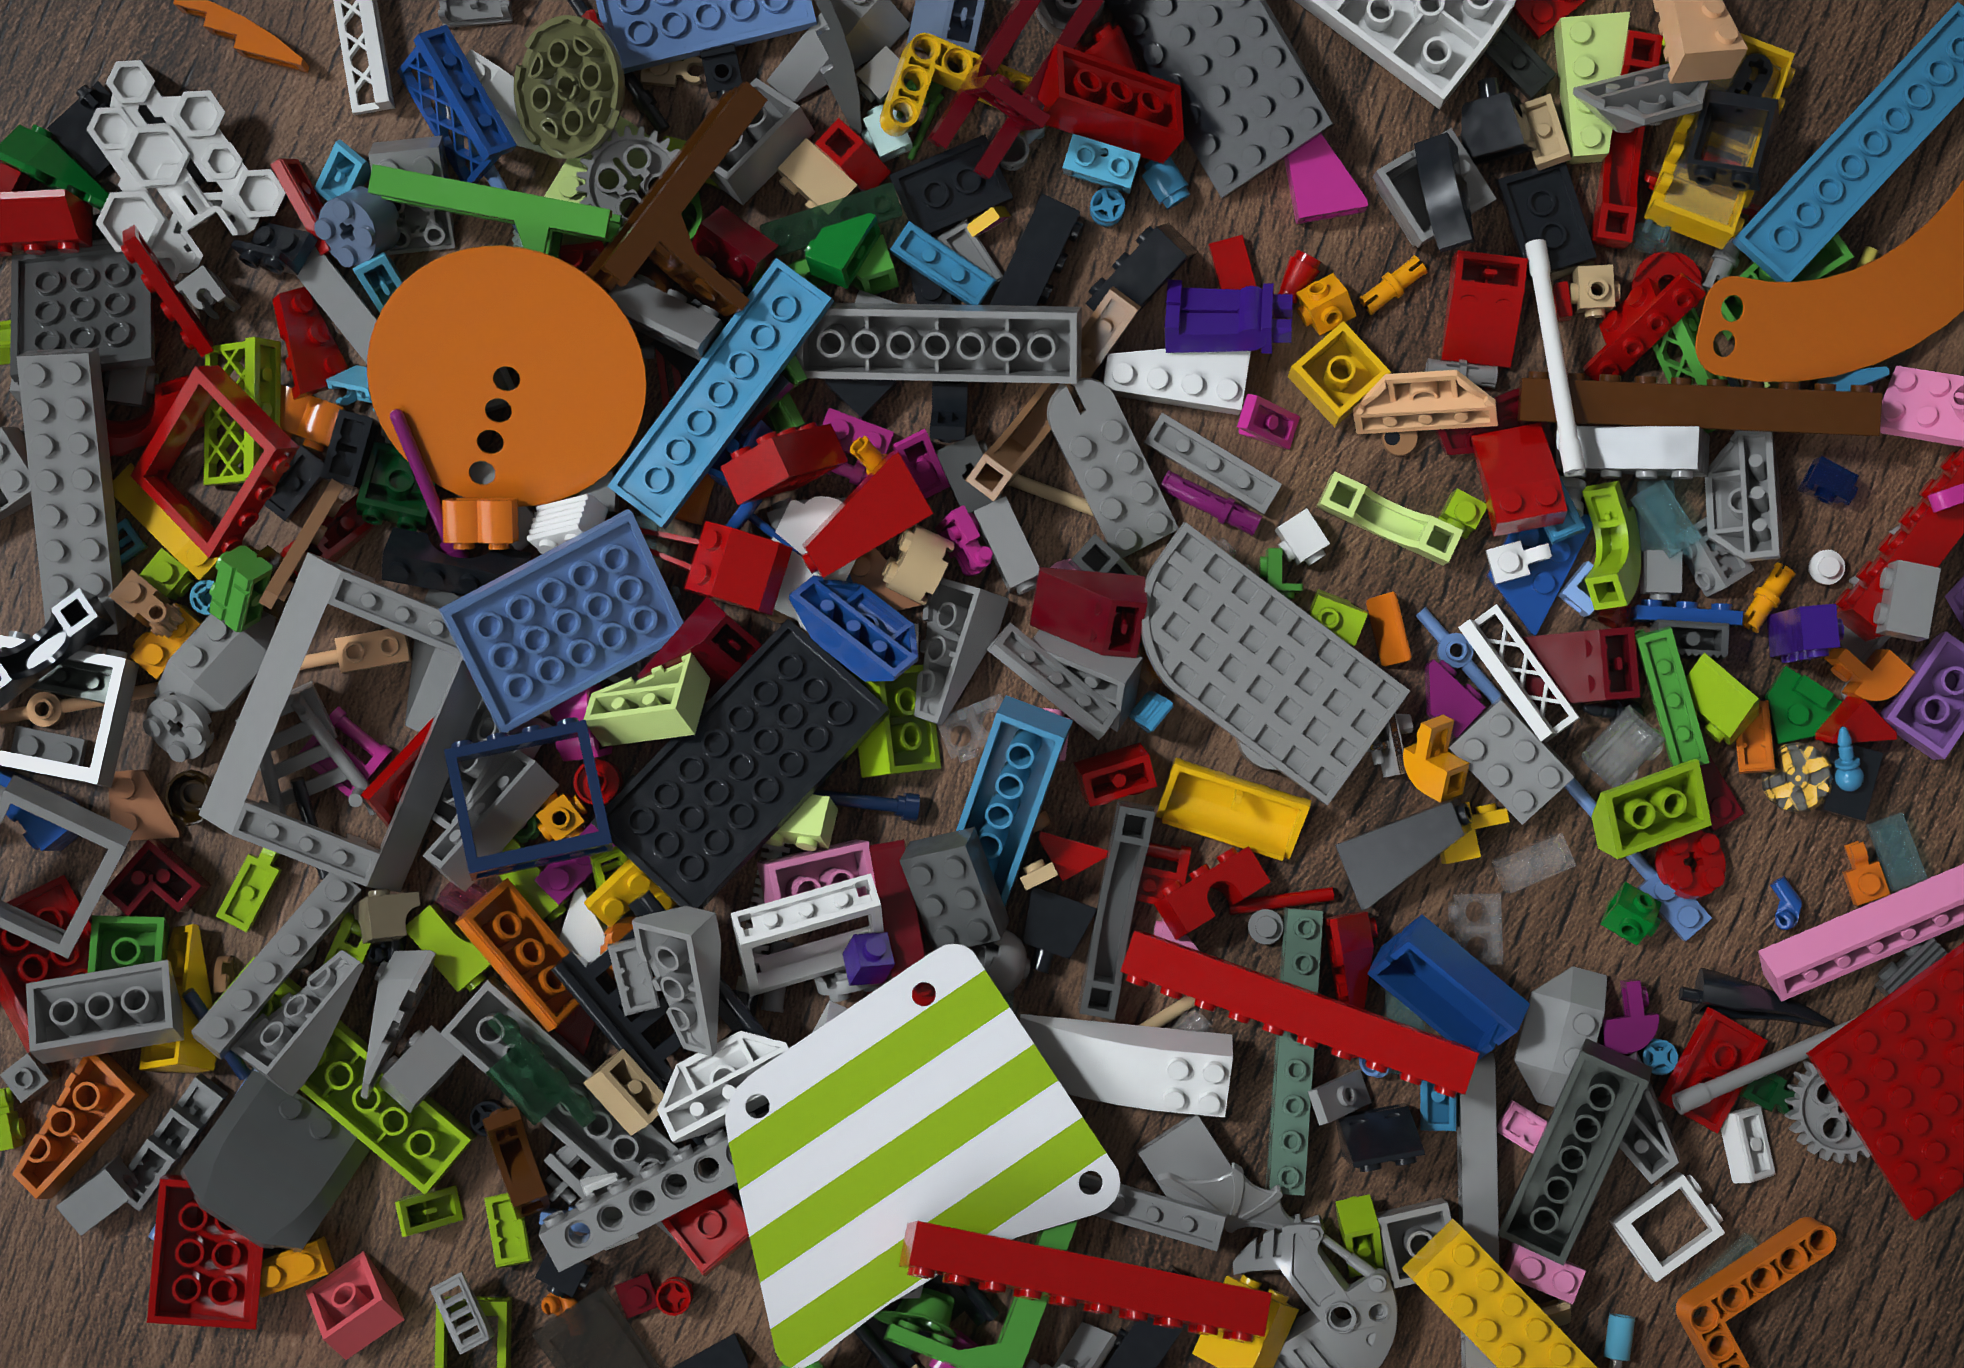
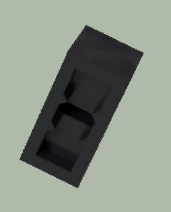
M339 409L320 477L329 482L333 479L344 486L360 490L372 445L378 436L380 422L374 418Z

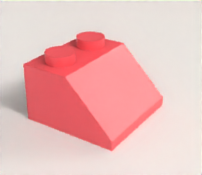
M364 1251L305 1291L323 1340L345 1360L405 1320L394 1293Z

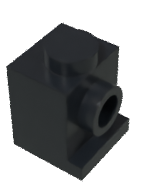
M734 44L700 51L711 99L717 98L719 100L725 92L733 90L734 87L738 88L743 83ZM727 68L729 73L726 77L719 78L716 76L718 69Z

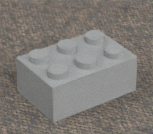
M1502 696L1479 715L1458 738L1453 739L1449 744V749L1457 757L1470 763L1468 769L1522 825L1575 777L1574 771L1547 743L1539 740L1528 723Z

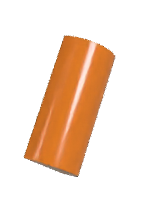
M508 878L485 894L456 920L455 924L547 1032L555 1029L580 1005L551 971L557 962L570 951Z

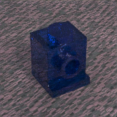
M1820 456L1812 461L1797 490L1801 493L1812 490L1815 492L1813 496L1828 505H1833L1834 502L1837 504L1842 502L1848 506L1858 491L1855 483L1859 475Z

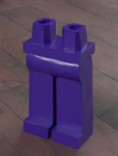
M1168 279L1165 316L1166 353L1254 351L1261 348V353L1272 354V343H1292V319L1273 318H1293V294H1274V283H1263V289L1257 286H1246L1241 290L1182 288V280Z

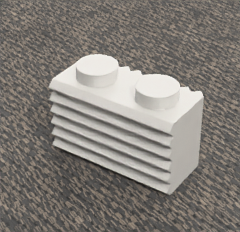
M590 493L536 506L537 512H534L535 518H532L533 523L530 524L531 529L528 530L529 535L526 537L528 542L535 546L541 554H544L604 522L608 508Z

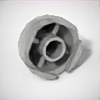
M1006 929L1001 940L971 947V950H973L1002 996L1010 994L1018 987L1022 979L1027 978L1030 971V959L1027 958L1022 940L1012 931Z

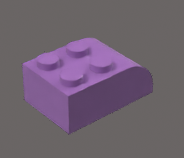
M1946 631L1936 636L1922 651L1911 667L1915 674L1896 695L1888 700L1879 713L1897 732L1899 737L1933 760L1945 759L1964 732V643Z

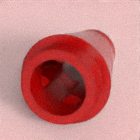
M1297 249L1294 256L1289 257L1278 294H1293V303L1296 304L1298 301L1296 292L1309 286L1321 272L1318 268L1322 262Z

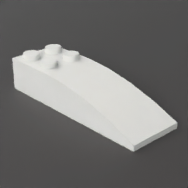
M1026 1014L1020 1015L1021 1025L1067 1094L1140 1109L1225 1117L1233 1062L1231 1034Z

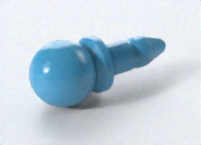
M1843 726L1839 730L1837 739L1839 758L1835 760V767L1838 768L1835 773V782L1844 791H1854L1862 785L1864 774L1859 767L1860 759L1854 756L1853 746L1851 745L1852 738L1847 728Z

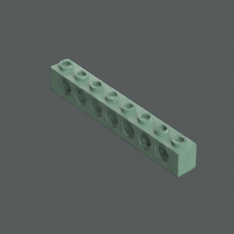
M1284 908L1280 980L1318 993L1323 911ZM1284 1031L1283 1036L1276 1035L1265 1189L1270 1190L1274 1186L1280 1185L1283 1194L1305 1196L1311 1106L1308 1091L1312 1090L1314 1048L1296 1042L1298 1035Z

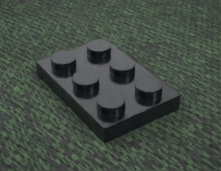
M986 134L889 175L908 221L929 235H933L966 219L968 220L982 214L991 207L1000 206L1013 200L999 165L990 179H984L973 172L990 145Z
M1566 162L1539 171L1536 167L1497 179L1496 185L1520 257L1527 258L1525 248L1527 242L1543 239L1547 244L1551 267L1550 274L1596 259L1597 255ZM1527 262L1526 276L1528 280H1531L1532 276L1530 275Z

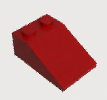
M1541 422L1471 436L1494 537L1564 523L1568 511L1560 476Z

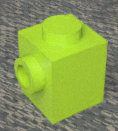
M164 548L157 552L139 574L164 596L173 600L183 597L193 586V579L195 578L188 571L189 569Z

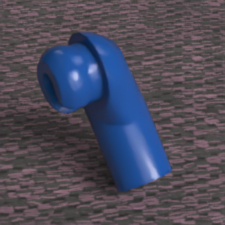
M1782 876L1771 883L1770 887L1779 898L1775 923L1780 929L1789 930L1796 926L1799 920L1802 900L1787 878Z

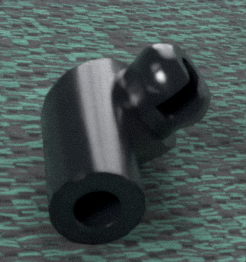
M407 935L398 941L382 942L377 947L373 946L368 951V961L378 967L382 961L389 962L394 951H405Z

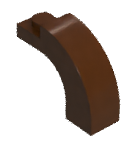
M516 1106L511 1109L500 1108L493 1111L489 1117L484 1118L482 1121L517 1220L549 1208L548 1195L535 1163L518 1107Z

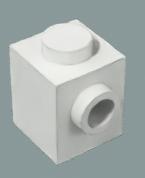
M1307 508L1275 529V532L1282 541L1278 544V547L1283 548L1282 554L1288 562L1294 560L1299 565L1306 561L1308 566L1326 555L1323 548L1330 543Z

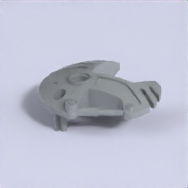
M1313 1222L1285 1224L1282 1227V1232L1276 1235L1275 1228L1270 1229L1263 1234V1241L1257 1245L1256 1237L1237 1255L1233 1261L1234 1275L1241 1273L1282 1272L1302 1300L1311 1309L1294 1320L1274 1368H1379L1394 1341L1398 1322L1396 1293L1387 1271L1380 1268L1375 1269L1356 1254H1351L1325 1234V1228L1322 1224ZM1320 1242L1345 1259L1348 1265L1364 1277L1352 1284H1348L1321 1249ZM1345 1307L1350 1311L1352 1317L1346 1320L1340 1319L1335 1315L1333 1309Z

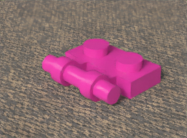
M828 408L822 424H832L843 451L851 454L850 446L859 437L863 438V436L868 437L881 454H887L894 436L893 431L832 408ZM857 460L855 466L845 463L827 473L830 475L833 472L850 479L849 483L857 486L868 476L866 467L859 460Z
M964 505L952 510L935 527L938 535L954 542V550L947 552L950 558L956 557L965 576H977L991 563L993 552L989 547L980 546L977 540L980 537L978 521L971 512L968 513Z

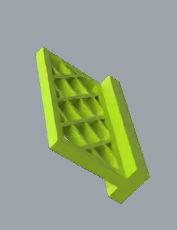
M249 337L245 338L243 342L213 346L214 351L205 355V366L218 365V354H223L227 359L223 370L229 376L235 370L240 376L236 383L242 389L245 388V392L280 427L281 341ZM244 354H245V369H244V367H243V366L241 365V363H240V360H241V358L243 357ZM214 398L205 412L204 485L220 486L244 483L264 449L245 430L244 438L239 433L241 426L235 420L233 422L229 420L226 416L228 413L222 406L217 404ZM222 424L227 431L219 442L217 439V429ZM234 439L239 447L231 458L226 449ZM221 458L226 467L220 476L216 477L217 463ZM244 458V471L242 472L238 465Z

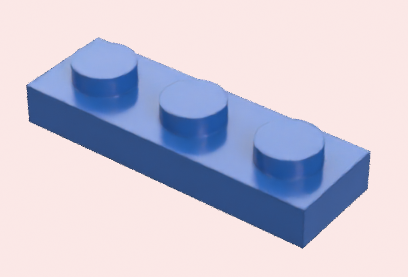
M1643 599L1641 600V605L1631 607L1630 611L1631 622L1651 623L1660 619L1729 623V627L1743 625V611H1733L1732 604L1713 603L1711 604V609H1698L1697 602L1678 601L1676 602V607H1662V600Z

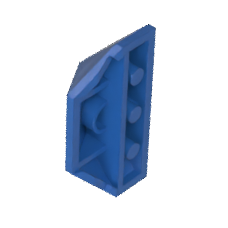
M813 575L789 594V600L811 639L864 682L894 681L918 661L915 625L864 585L842 580H824L821 576Z

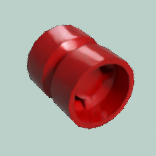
M594 759L604 805H608L624 787L623 773L618 766L609 761ZM582 764L574 776L575 792L581 800L593 805L585 766Z

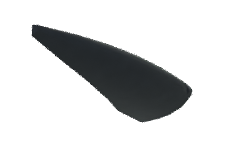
M1706 968L1699 969L1694 989L1681 986L1678 999L1691 1002V1012L1703 1015L1707 1007L1730 1019L1779 1020L1828 1028L1835 1026L1833 1021L1791 998L1781 1001L1775 991Z

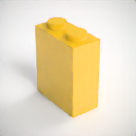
M1242 1274L1240 1279L1226 1276L1223 1282L1225 1284L1263 1291L1260 1289L1262 1284L1260 1281ZM1269 1288L1268 1292L1272 1293L1265 1337H1253L1252 1343H1241L1222 1339L1223 1332L1218 1331L1217 1336L1200 1335L1192 1354L1217 1368H1274L1299 1309L1287 1303L1288 1296Z

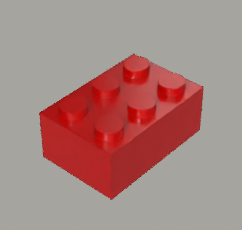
M812 422L798 429L791 427L778 434L776 431L765 434L756 439L757 446L752 449L750 446H746L730 454L732 460L720 467L737 505H742L798 490L847 463L848 459L832 424L817 426L815 422Z

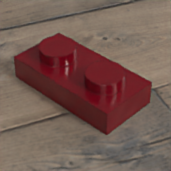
M1707 753L1710 763L1700 765L1712 824L1709 828L1711 831H1716L1743 815L1744 812L1711 756Z

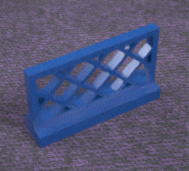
M443 25L419 33L413 40L416 47L399 67L397 73L434 136L443 135L446 157L460 181L477 184L502 155L512 152L517 144L447 25ZM412 69L418 71V82L411 72ZM429 76L433 77L434 90L430 89ZM431 99L435 100L436 113L431 106ZM446 106H449L451 109V120L447 118ZM448 129L452 130L453 142L449 137ZM464 136L468 137L469 150L464 148ZM465 159L470 160L471 173L466 166Z

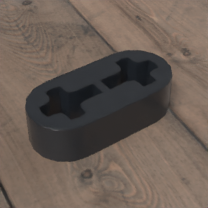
M1759 53L1747 56L1738 67L1726 92L1739 94L1742 90H1745L1747 92L1746 95L1761 97L1773 73L1771 61L1765 55ZM1753 66L1759 69L1758 76L1754 81L1749 79Z

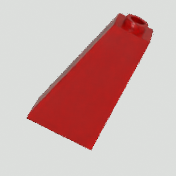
M894 450L889 453L802 544L807 553L801 557L811 574L818 571L819 575L824 578L934 514L899 452Z

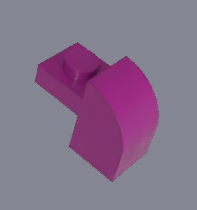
M1636 979L1620 980L1624 1015L1603 1018L1598 1036L1599 1044L1621 1054L1633 1053L1644 1048L1653 1039L1658 1029L1659 1014L1653 1012L1644 1013V1007L1649 1005L1646 986H1641V980Z

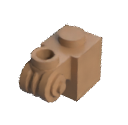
M132 569L108 596L147 628L151 626L152 629L150 631L156 636L160 635L161 637L166 636L170 638L173 631L178 629L177 626L185 620L181 616L182 613L178 606L174 603L171 606L169 604L171 601Z

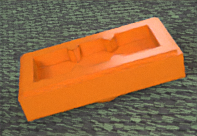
M1768 700L1759 701V716L1736 739L1739 774L1775 771Z

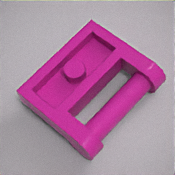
M338 706L329 715L334 729L337 727L373 757L365 764L338 741L337 743L369 782L377 770L388 760L393 750L386 744L380 745L346 717L347 713ZM314 735L299 753L320 745ZM331 757L309 765L320 775L338 767ZM348 779L334 785L348 797L355 788Z

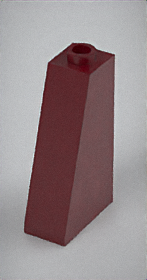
M904 839L869 846L876 889L882 908L884 932H888L895 963L891 970L892 979L927 956L922 919L899 861L907 847ZM927 982L918 983L913 990L923 987V984H927Z

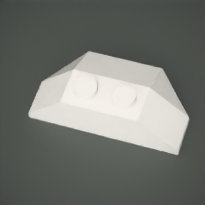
M739 1031L718 1042L717 1053L713 1056L697 1053L676 1064L663 1099L657 1108L672 1142L676 1143L712 1133L725 1126L726 1110L736 1088L750 1074L789 1049L787 1043ZM761 1094L752 1095L747 1099L746 1111L750 1113L769 1103V1101Z

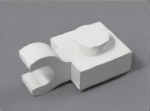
M1521 540L1486 550L1495 585L1529 576V564L1552 557L1548 543L1523 550Z

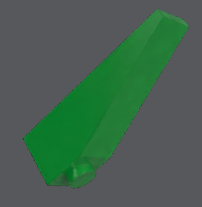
M19 124L0 143V162L21 171L28 177L55 190L66 189L94 208L102 211L110 193L60 145L51 139L53 133L33 124L31 130Z

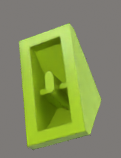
M456 1185L432 1190L426 1195L418 1193L404 1196L395 1202L402 1237L463 1220Z

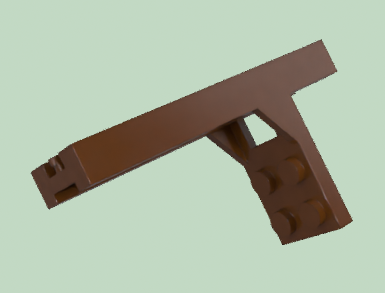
M747 81L740 84L738 88L734 87L733 90L725 92L585 274L590 276L608 293L611 292L616 284L620 287L627 285L648 258L701 304L719 312V319L742 311L750 299L743 294V288L736 281L730 278L725 279L716 271L717 266L713 261L704 255L698 256L696 254L681 213L768 99Z

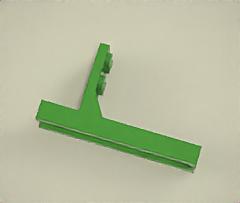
M372 165L368 193L381 196L382 199L516 225L524 248L540 251L559 258L563 234L609 243L623 222V216L612 214L613 211L606 208L381 165Z
M1078 1220L1040 1230L1034 1245L1067 1251ZM1041 1296V1300L1013 1297L998 1340L993 1345L957 1350L952 1348L953 1340L936 1333L932 1334L931 1338H927L918 1334L920 1327L903 1320L898 1321L897 1325L891 1323L887 1328L884 1339L955 1368H1023L1049 1297Z

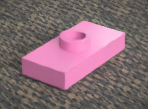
M1511 1100L1496 1124L1497 1132L1533 1154L1547 1121Z

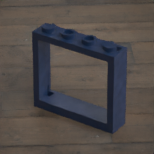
M576 717L566 718L558 721L557 726L543 728V725H532L523 728L522 733L508 736L506 732L494 733L487 736L486 741L473 743L472 740H461L451 744V748L444 749L468 871L472 881L613 851L586 720L579 721ZM578 737L598 832L477 857L458 762Z

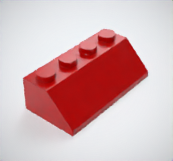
M1058 43L1053 47L1038 95V100L1045 105L1043 111L1050 115L1045 125L1141 154L1143 158L1164 164L1184 139L1181 86Z
M66 189L0 192V256H12L13 251L23 250L26 254L43 255L46 254V249H58L62 253H78L80 248L92 247L93 206Z

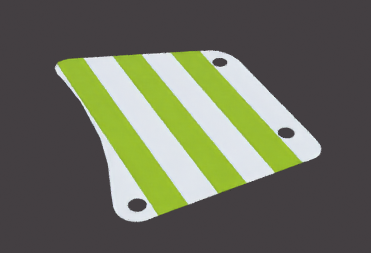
M948 944L931 952L750 1074L736 1088L726 1110L725 1124L728 1143L773 1344L779 1360L790 1368H805L818 1361L835 1345L885 1306L933 1279L907 1275L908 1268L899 1267L907 1223L921 1221L1012 1240L1023 1235L1098 1214L1115 1201L1120 1189L1121 1182L1118 1169L973 950L964 945ZM927 982L935 988V1000L928 1006H920L913 1001L912 990L918 983ZM761 1094L770 1103L769 1112L762 1118H753L746 1111L747 1099L752 1095ZM1087 1171H1095L1102 1178L1101 1190L1093 1195L1083 1193L1079 1187V1179Z

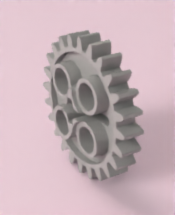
M625 126L624 136L621 137L613 130L611 141L608 142L606 140L599 150L596 149L590 153L593 156L591 160L581 158L580 163L588 169L587 172H577L576 177L585 180L584 185L576 187V192L587 194V197L579 204L610 209L613 211L612 214L623 216L620 212L621 202L626 199H632L639 204L641 198L634 189L629 191L625 189L628 181L614 164L613 159L615 157L619 158L633 179L638 176L642 179L639 188L646 195L649 191V182L660 177L680 149L669 152L667 147L670 139L667 138L663 142L658 143L656 141L658 131L656 130L649 138L645 137L643 126H640L637 135H632L629 126ZM632 150L643 151L647 157L646 165L640 169L631 167L627 161L628 153ZM605 170L615 172L619 179L618 185L613 189L603 188L598 181L601 172ZM623 216L622 225H623V223L627 220V218L624 217V216Z
M1806 1060L1803 1061L1807 1071L1805 1074L1796 1071L1793 1073L1799 1080L1798 1085H1787V1088L1795 1092V1095L1785 1099L1786 1103L1793 1106V1110L1786 1113L1785 1117L1796 1120L1789 1127L1790 1131L1800 1133L1796 1141L1802 1145L1808 1144V1152L1814 1155L1819 1152V1157L1826 1161L1832 1156L1834 1161L1842 1163L1844 1156H1846L1848 1160L1854 1163L1857 1161V1152L1869 1158V1152L1843 1111L1838 1110L1839 1105L1829 1089L1824 1098L1818 1099V1088L1825 1083L1814 1065ZM1833 1118V1129L1824 1134V1123L1828 1119ZM1847 1126H1848V1127H1849V1134L1846 1136L1845 1134H1846Z

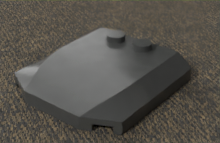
M253 1070L180 1174L184 1180H187L195 1194L194 1198L201 1209L262 1248L273 1249L278 1247L294 1249L293 1252H301L371 1149L332 1116L297 1093L293 1097L260 1072Z

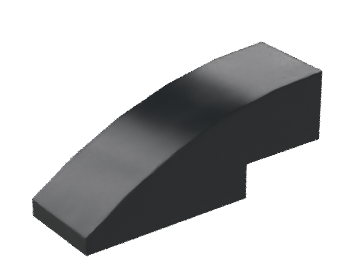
M1447 132L1414 143L1422 191L1439 251L1443 253L1475 242L1467 182L1461 175L1458 146Z

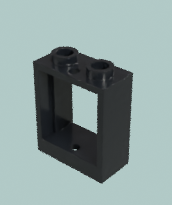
M1707 89L1687 160L1689 181H1695L1703 186H1711L1713 184L1729 186L1737 191H1760L1779 121L1778 99ZM1715 121L1763 128L1753 168L1704 161Z

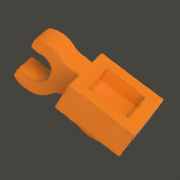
M1859 841L1844 845L1852 869L1842 873L1853 905L1859 906L1891 895L1880 862H1868V853L1864 842L1859 843Z

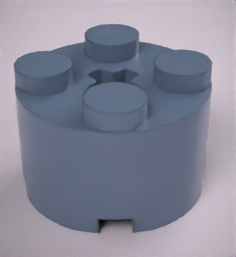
M364 186L353 188L326 202L320 211L319 220L314 225L316 235L326 241L328 246L331 247L329 252L344 267L360 265L382 252L391 250L399 241L401 231H397L396 221L400 218L394 203L382 199L381 196L368 193V188H364Z

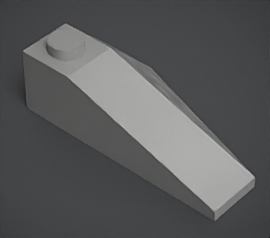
M891 0L830 1L841 23L853 60L854 70H857L859 66L873 59L885 46L891 49L911 25ZM822 13L816 18L817 25L808 28L767 79V83L794 103H798L828 86L820 68L831 63V60L815 32L827 25Z
M945 578L941 579L933 595L928 593V601L923 608L922 620L927 622L926 640L920 642V652L924 653L923 671L918 674L914 713L915 717L939 725H943L988 651L986 649L997 636L1009 598Z
M683 906L634 918L632 925L637 952L642 962L648 961L655 975V978L651 981L655 990H662L669 1005L666 1013L683 1049L713 1056L717 1053L721 939L716 913Z
M394 951L389 962L382 961L376 972L374 980L378 981L362 1083V1098L368 1099L382 1073L380 1071L381 1068L390 1059L431 984L436 955L433 951Z

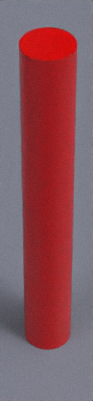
M1333 887L1243 899L1233 906L1228 902L1229 914L1236 915L1256 912L1262 909L1271 910L1334 901Z

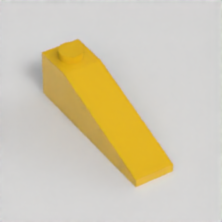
M130 463L113 480L115 498L182 565L189 569L188 571L199 581L213 580L217 576L218 570L215 568V564L219 557L208 558L130 476L135 468Z

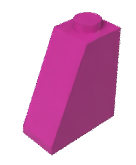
M1322 134L1284 158L1296 224L1364 213L1368 207L1367 198Z

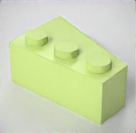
M692 653L682 656L681 663L664 669L662 665L652 668L651 675L637 681L630 677L591 693L583 720H586L587 727L603 747L695 735L709 687L710 677Z

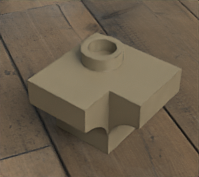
M389 889L372 890L368 892L367 897L354 904V918L359 922L363 944L398 941L407 935L406 916L410 911L420 906L419 892L390 894Z

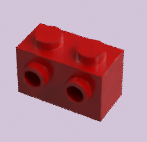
M1141 743L1073 763L1082 796L1090 807L1105 805L1115 799L1141 794L1147 789L1157 787L1149 753Z

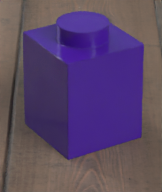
M888 932L854 934L842 953L849 986L884 983L895 965Z

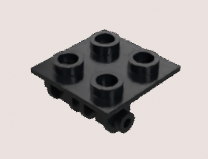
M99 81L91 88L87 85L80 87L76 92L79 99L47 128L94 179L111 165L87 131V127L96 109L110 107L112 95Z

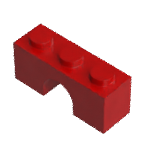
M1249 846L1237 852L1235 847H1232L1216 857L1220 864L1210 869L1206 863L1189 874L1192 881L1182 886L1178 880L1161 891L1164 898L1154 903L1175 940L1216 916L1208 903L1207 896L1210 888L1223 893L1229 904L1233 906L1271 882Z

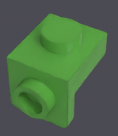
M1268 548L1266 555L1259 558V577H1265V582L1286 598L1295 599V593L1303 591V584L1282 583L1283 548Z

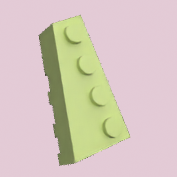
M1630 12L1562 17L1554 26L1563 133L1572 158L1566 161L1567 165L1601 162L1609 154L1613 127L1599 120L1573 95V88L1621 76Z

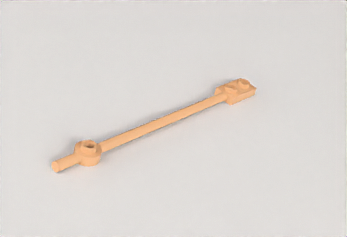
M383 629L335 638L336 650L306 655L300 670L339 663L340 673H349L412 661L408 636L392 629ZM158 682L134 686L131 701L156 697L154 692ZM39 692L29 699L27 706L1 710L0 725L30 720L37 726L52 727L61 722L65 713L105 706V704L75 697L61 699L54 693ZM42 703H46L49 706V711L44 716L39 712V707Z

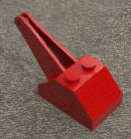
M709 521L703 523L699 539L639 527L645 536L696 546L691 564L649 548L654 558L688 571L683 587L684 591L772 616L793 550L792 547Z

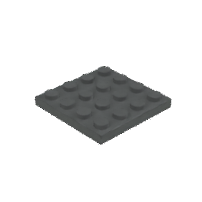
M110 243L80 248L78 253H62L58 250L46 251V254L12 255L10 376L13 381L19 382L16 356L28 350L99 347L101 372L155 365L154 293H150L140 276L143 274V271L137 263L131 264L123 252H116Z

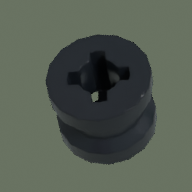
M488 1099L477 1104L470 1114L472 1129L477 1134L486 1137L487 1134L482 1120L489 1117L493 1111L506 1108V1106L495 1099Z

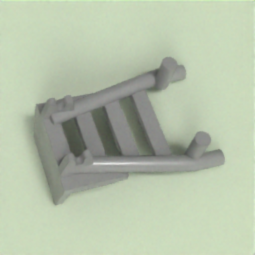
M313 681L292 689L281 716L295 711L302 722L273 734L259 766L268 802L279 806V813L286 815L285 806L296 802L292 787L282 792L280 791L278 779L331 757L338 767L305 781L309 796L348 779L355 787L349 796V804L352 807H359L364 802L370 816L376 814L361 796L370 784L335 740L338 735ZM310 734H313L320 743L318 746L279 763H273L271 751Z

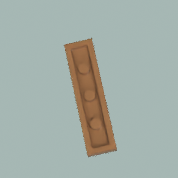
M331 479L259 600L260 604L272 609L277 599L285 601L295 584L289 580L294 571L300 572L309 545L312 543L318 546L328 529L322 525L326 517L329 516L334 519L344 501L338 497L344 485Z

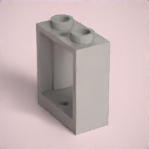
M1007 497L1000 498L975 510L974 516L978 521L979 531L986 546L993 552V561L1008 592L1011 593L1016 590L1018 595H1022L1035 589L1039 565Z

